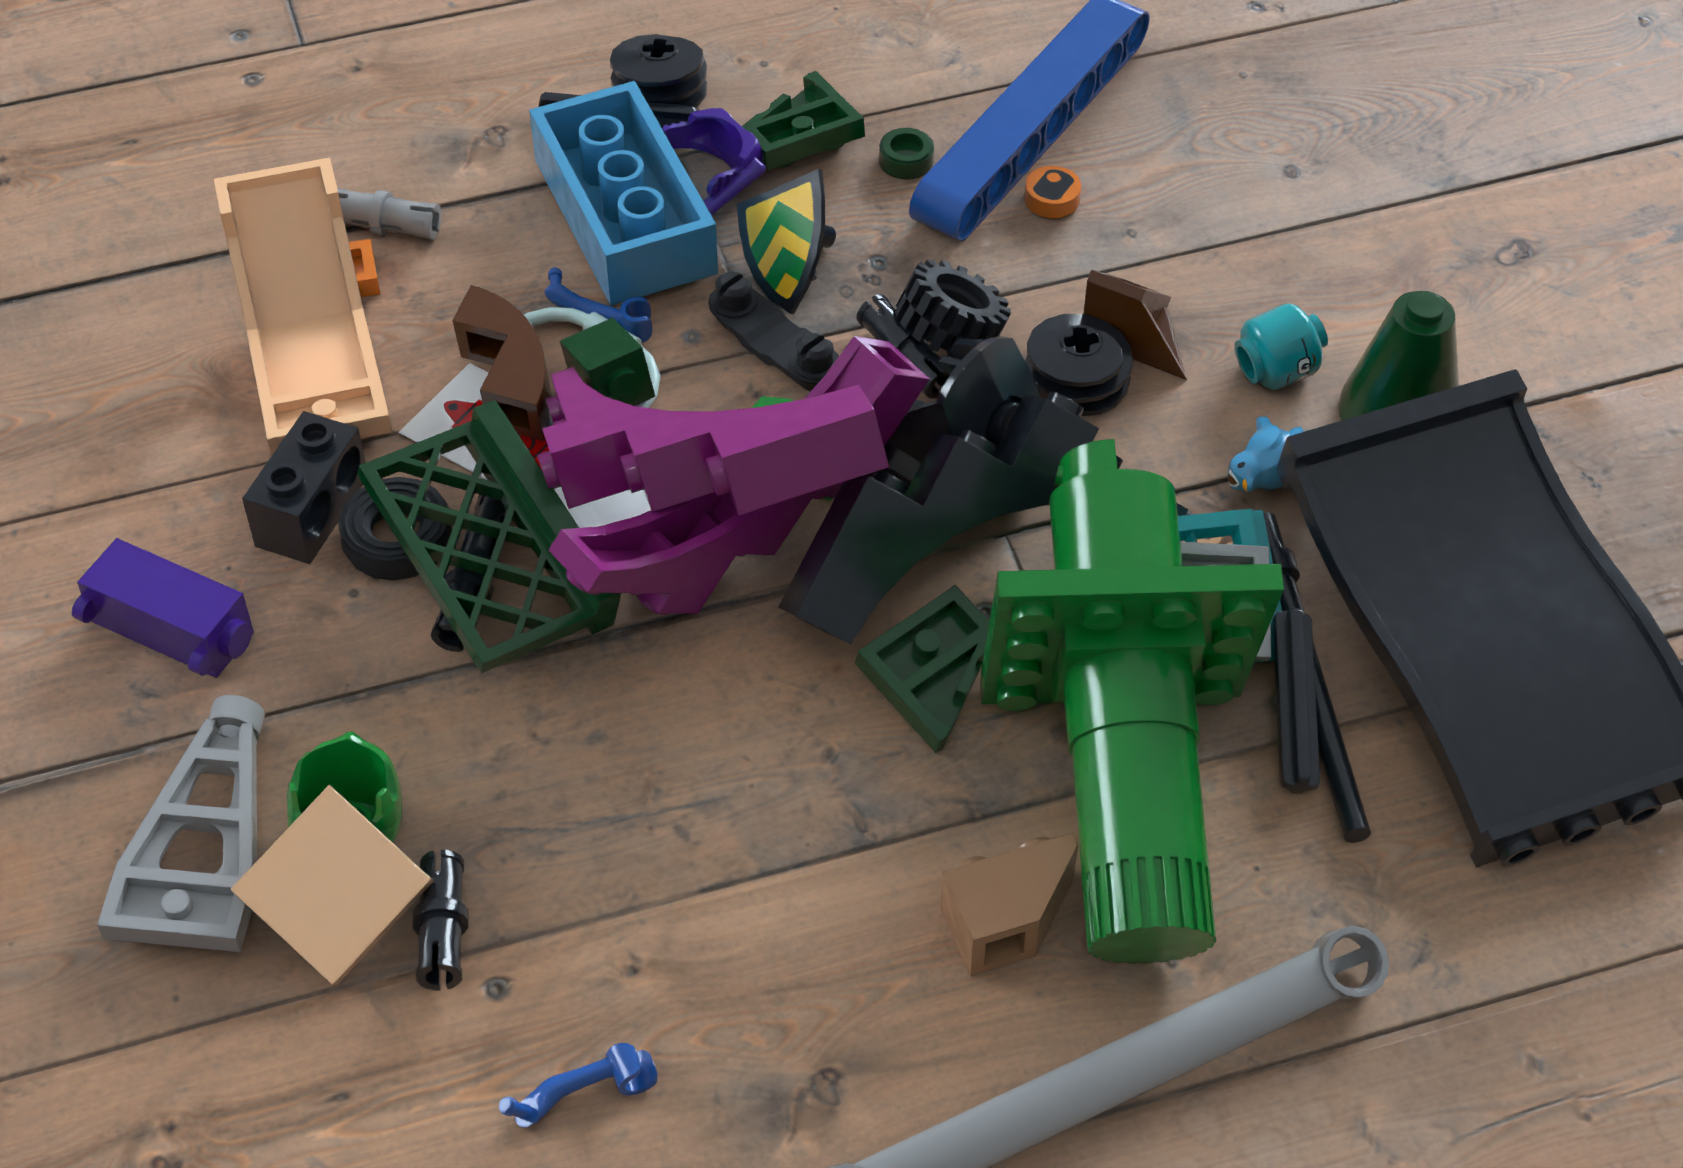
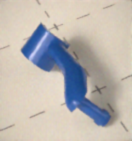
M554 267L549 270L548 279L550 280V285L544 290L546 298L556 306L574 308L587 314L596 312L606 319L614 318L626 331L640 338L642 343L651 337L653 331L650 319L651 307L644 297L629 298L621 304L620 309L572 292L564 285H561L563 276L559 268Z
M618 1043L614 1044L607 1051L606 1057L599 1061L549 1077L521 1102L512 1097L502 1098L499 1102V1110L506 1116H515V1121L519 1127L529 1128L541 1120L563 1097L586 1086L613 1077L618 1091L622 1095H636L652 1088L657 1083L658 1074L649 1052L645 1050L637 1052L631 1044Z

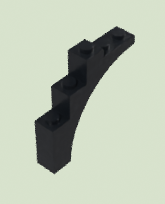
M1050 392L1047 398L1024 395L998 446L963 429L960 437L937 433L910 486L882 470L873 472L871 476L863 475L843 482L778 608L835 638L852 644L868 617L886 593L914 564L953 536L997 516L1049 505L1051 494L1060 486L1055 485V480L1061 458L1073 448L1093 442L1099 428L1080 418L1084 408L1063 395L1055 392ZM1116 455L1117 469H1119L1123 460ZM1177 503L1178 516L1186 515L1189 509Z

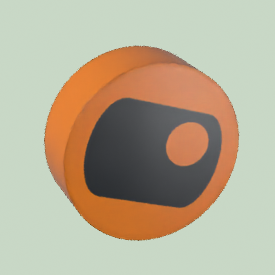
M1044 166L1035 169L1028 175L1024 199L1027 207L1033 213L1045 218H1062L1072 214L1078 208L1081 196V181L1073 171L1060 166Z

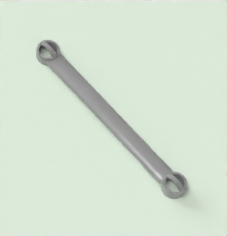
M1350 926L1327 932L1316 940L1312 949L861 1161L854 1164H837L825 1168H988L1338 1000H1349L1373 994L1383 985L1388 975L1389 959L1386 948L1378 936L1366 928ZM1342 938H1349L1361 947L1329 961L1332 948ZM1366 961L1368 963L1367 976L1358 988L1345 987L1334 977V975Z

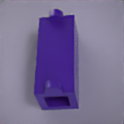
M118 538L109 545L77 581L81 595L73 604V618L84 623L93 622L188 665L190 671L201 676L208 674L217 678L232 659L240 657L245 652L254 634L243 593Z

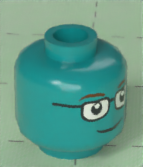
M1282 304L1245 321L1240 330V339L1234 344V350L1243 374L1252 384L1261 383L1267 389L1280 390L1318 372L1323 361L1322 348L1328 345V337L1325 327L1317 315H1307L1295 304Z

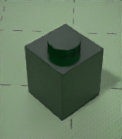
M610 318L560 340L567 369L574 367L582 381L603 396L632 406L656 397L643 347L614 318Z

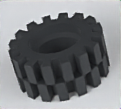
M926 260L925 263L920 262L917 264L895 306L897 307L895 311L896 317L902 318L900 324L904 329H914L915 331L912 336L919 342L926 339L931 343L928 348L936 352L942 348L946 350L948 357L955 359L957 358L953 354V345L959 339L999 337L1011 315V309L1007 308L1009 303L1006 298L998 296L1000 291L994 285L985 286L983 284L985 279L980 275L976 274L975 277L968 275V269L958 265L957 269H953L950 262L941 260L938 265L934 260Z

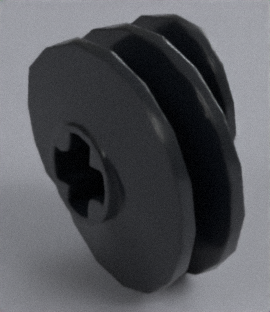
M659 34L641 35L622 41L612 51L610 57V67L613 70L611 74L612 87L635 81L646 102L698 107L707 96V63L704 59L703 49L690 40Z
M1061 314L1045 319L1032 330L1027 341L1028 355L1025 362L1029 367L1037 389L1042 394L1048 396L1050 392H1055L1073 400L1084 408L1082 416L1099 415L1117 407L1128 392L1131 380L1130 372L1133 364L1131 346L1120 330L1103 319L1086 314Z

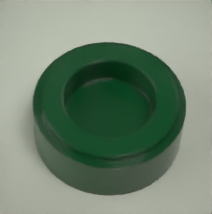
M898 128L882 137L879 144V164L888 175L898 179H916L927 174L933 167L934 142L925 132L914 128Z

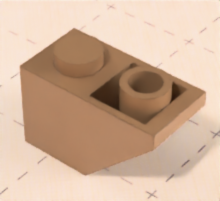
M1073 832L1052 839L1048 837L1034 838L1022 844L1018 849L988 858L982 856L970 857L959 862L953 868L943 871L940 908L970 976L1036 956L1074 879L1078 841Z

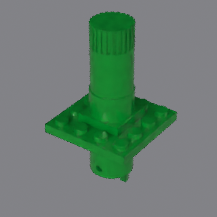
M1115 439L1098 440L1073 448L1060 460L1055 485L1060 486L1053 491L1049 500L1054 570L997 572L980 677L981 705L997 704L999 708L1004 710L1020 711L1032 708L1037 703L1063 702L1066 712L1068 750L1073 758L1087 950L1089 954H1093V957L1102 958L1105 961L1111 960L1116 963L1148 964L1152 962H1169V960H1181L1188 956L1193 957L1198 953H1204L1208 951L1207 948H1212L1217 941L1197 749L1200 743L1197 703L1201 705H1219L1231 701L1233 697H1241L1284 590L1281 564L1183 566L1176 493L1173 484L1165 477L1149 471L1117 469Z

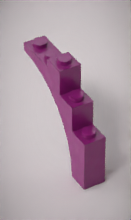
M854 336L826 375L804 399L860 385L875 409L885 447L930 379L889 341ZM842 483L742 515H738L728 493L717 496L716 492L661 510L654 512L650 510L636 517L598 527L561 529L549 551L567 570L566 577L575 587L593 595L599 593H630L636 595L646 608L660 615H667L669 613H699L736 556L775 555L812 498H835Z
M574 367L550 374L556 395L545 400L553 425L543 428L549 451L537 454L548 489L561 487L568 509L630 490L631 493L643 490L650 509L654 512L716 492L717 496L728 493L738 515H742L889 467L875 409L860 385L812 398L764 407L713 412L666 411L632 406L605 397L586 385Z

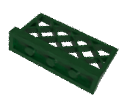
M496 400L473 408L472 420L468 423L359 465V479L481 674L585 627L593 635L614 625L622 593H599L593 595L578 589L566 577L567 570L549 551L561 529L579 528L554 488L548 489L542 470ZM462 446H466L476 462L472 476L437 466L442 454ZM397 472H403L423 479L416 498L389 491L382 478ZM482 472L487 480L481 478ZM432 481L466 491L459 511L425 501ZM475 493L500 500L507 510L503 524L468 514ZM403 512L409 513L408 519H406ZM419 516L454 526L446 547L418 538L414 528ZM513 520L518 528L511 526ZM462 529L497 539L490 560L455 550ZM506 541L531 548L539 559L535 572L499 562ZM433 560L441 562L439 568L436 567ZM449 565L485 575L478 597L450 589L445 581ZM544 568L550 577L542 575ZM493 577L529 587L522 609L486 599ZM539 590L563 597L572 612L554 619L530 612L536 592ZM464 610L472 612L470 619ZM480 615L516 624L513 638L487 648L476 630ZM525 627L531 629V630H529V631L523 633Z

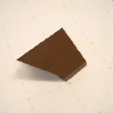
M1091 270L1087 280L1083 314L1103 319L1120 330L1131 346L1133 360L1187 380L1167 308L1171 296L1117 276Z

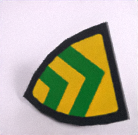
M816 169L737 204L739 233L744 257L754 280L771 301L790 314H794L811 281L817 279L816 266L820 258L821 248L831 247L836 239L835 229L832 226L825 225V192L821 169Z

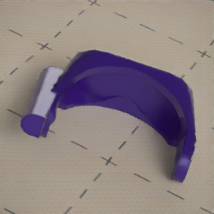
M709 108L692 112L687 122L671 123V125H664L662 128L673 149L687 148L705 151L717 156L730 166L731 170L717 174L707 185L706 191L709 196L703 202L711 216L765 172L766 166L762 163L763 154L758 139L737 123L722 108Z

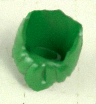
M351 731L330 741L322 742L312 751L306 752L296 764L291 781L288 783V828L330 785L390 841L395 842L402 820V793L395 767L390 757L381 748L367 742Z

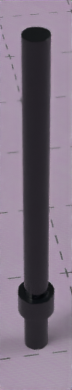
M1265 512L1264 519L1273 564H1281L1284 586L1280 598L1282 611H1288L1290 608H1299L1305 613L1296 585L1300 578V573L1292 550L1285 548L1276 516L1273 513ZM1313 641L1319 754L1344 839L1350 843L1361 842L1371 835V831Z

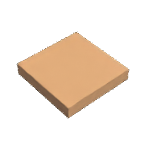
M328 785L230 890L332 985L337 986L434 880L341 794Z

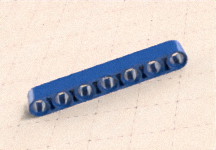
M1090 0L921 179L910 201V217L958 241H964L1137 52L1149 27L1150 15L1148 11L1121 0Z

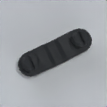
M727 272L716 279V289L710 294L708 300L710 312L727 330L736 336L743 347L767 365L777 367L801 387L812 391L839 357L834 350L833 343L830 340L824 339L822 334L811 333L806 328H799L791 322L780 308L754 290L752 282L747 278H743L741 273Z

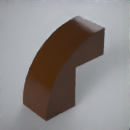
M471 285L452 321L461 357L492 365L480 389L482 403L485 404L496 400L517 434L544 441L543 428L549 427L551 420L545 399L552 397L540 339L529 320L510 302L486 289Z

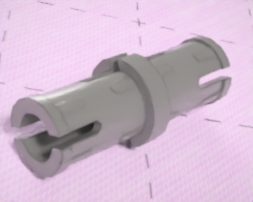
M337 188L345 224L370 229L372 234L385 236L387 232L413 235L429 240L436 239V231L439 232L442 217L439 204L393 197L392 192L378 190L375 194Z

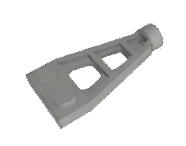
M223 695L213 701L208 719H205L115 866L97 924L103 939L241 952L252 909L230 889L257 861L256 746L265 718V712L258 703L237 695ZM202 773L235 776L232 801L229 808L187 804L194 786ZM183 830L220 833L223 837V863L215 874L161 869L160 863L175 836Z

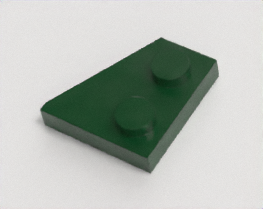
M817 71L808 73L803 77L804 90L793 99H791V96L783 93L770 103V107L766 111L756 114L742 125L744 129L751 132L758 139L763 154L762 163L766 166L765 169L767 171L790 166L799 159L822 151L836 150L845 143L865 137L864 117Z
M954 585L857 652L856 666L935 753L943 749L982 667L989 620Z

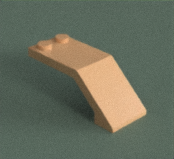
M330 158L215 178L214 184L245 322L271 456L303 411L358 427L361 439L392 433Z

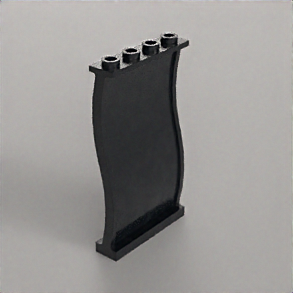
M1517 369L1288 436L1276 468V472L1285 490L1293 489L1314 542L1349 611L1405 698L1426 736L1452 790L1471 836L1474 849L1470 857L1476 868L1500 860L1503 866L1515 865L1534 856L1539 852L1542 845L1560 839L1565 846L1574 845L1597 834L1601 830L1602 825L1622 819L1625 825H1634L1657 814L1662 809V805L1679 799L1683 801V667L1650 611L1590 531L1566 492L1543 447L1524 403V396L1528 388Z

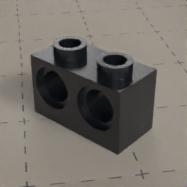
M306 411L301 413L242 498L255 547L307 564L312 563L339 522L345 502L363 486L358 477L359 465L366 463L358 427Z

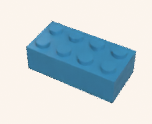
M635 81L529 110L535 161L610 306L622 303L632 297L646 296L718 274L716 223Z

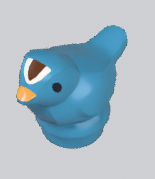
M1266 416L1258 417L1256 419V432L1251 437L1245 451L1237 454L1229 463L1228 483L1230 487L1246 492L1254 491L1258 488L1274 490L1283 487L1276 468L1286 438L1305 432L1302 427H1295L1290 431L1279 429L1276 425H1272Z

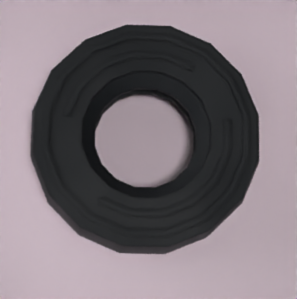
M405 477L382 479L389 491L416 498L422 482L419 479ZM430 486L425 501L449 508L447 502L436 488ZM366 488L358 489L345 502L338 522L342 549L347 558L357 570L373 578L399 580L418 576L419 573L399 541H380L372 534L374 525L384 519ZM419 516L417 521L420 525L416 532L418 538L446 547L452 532V526Z

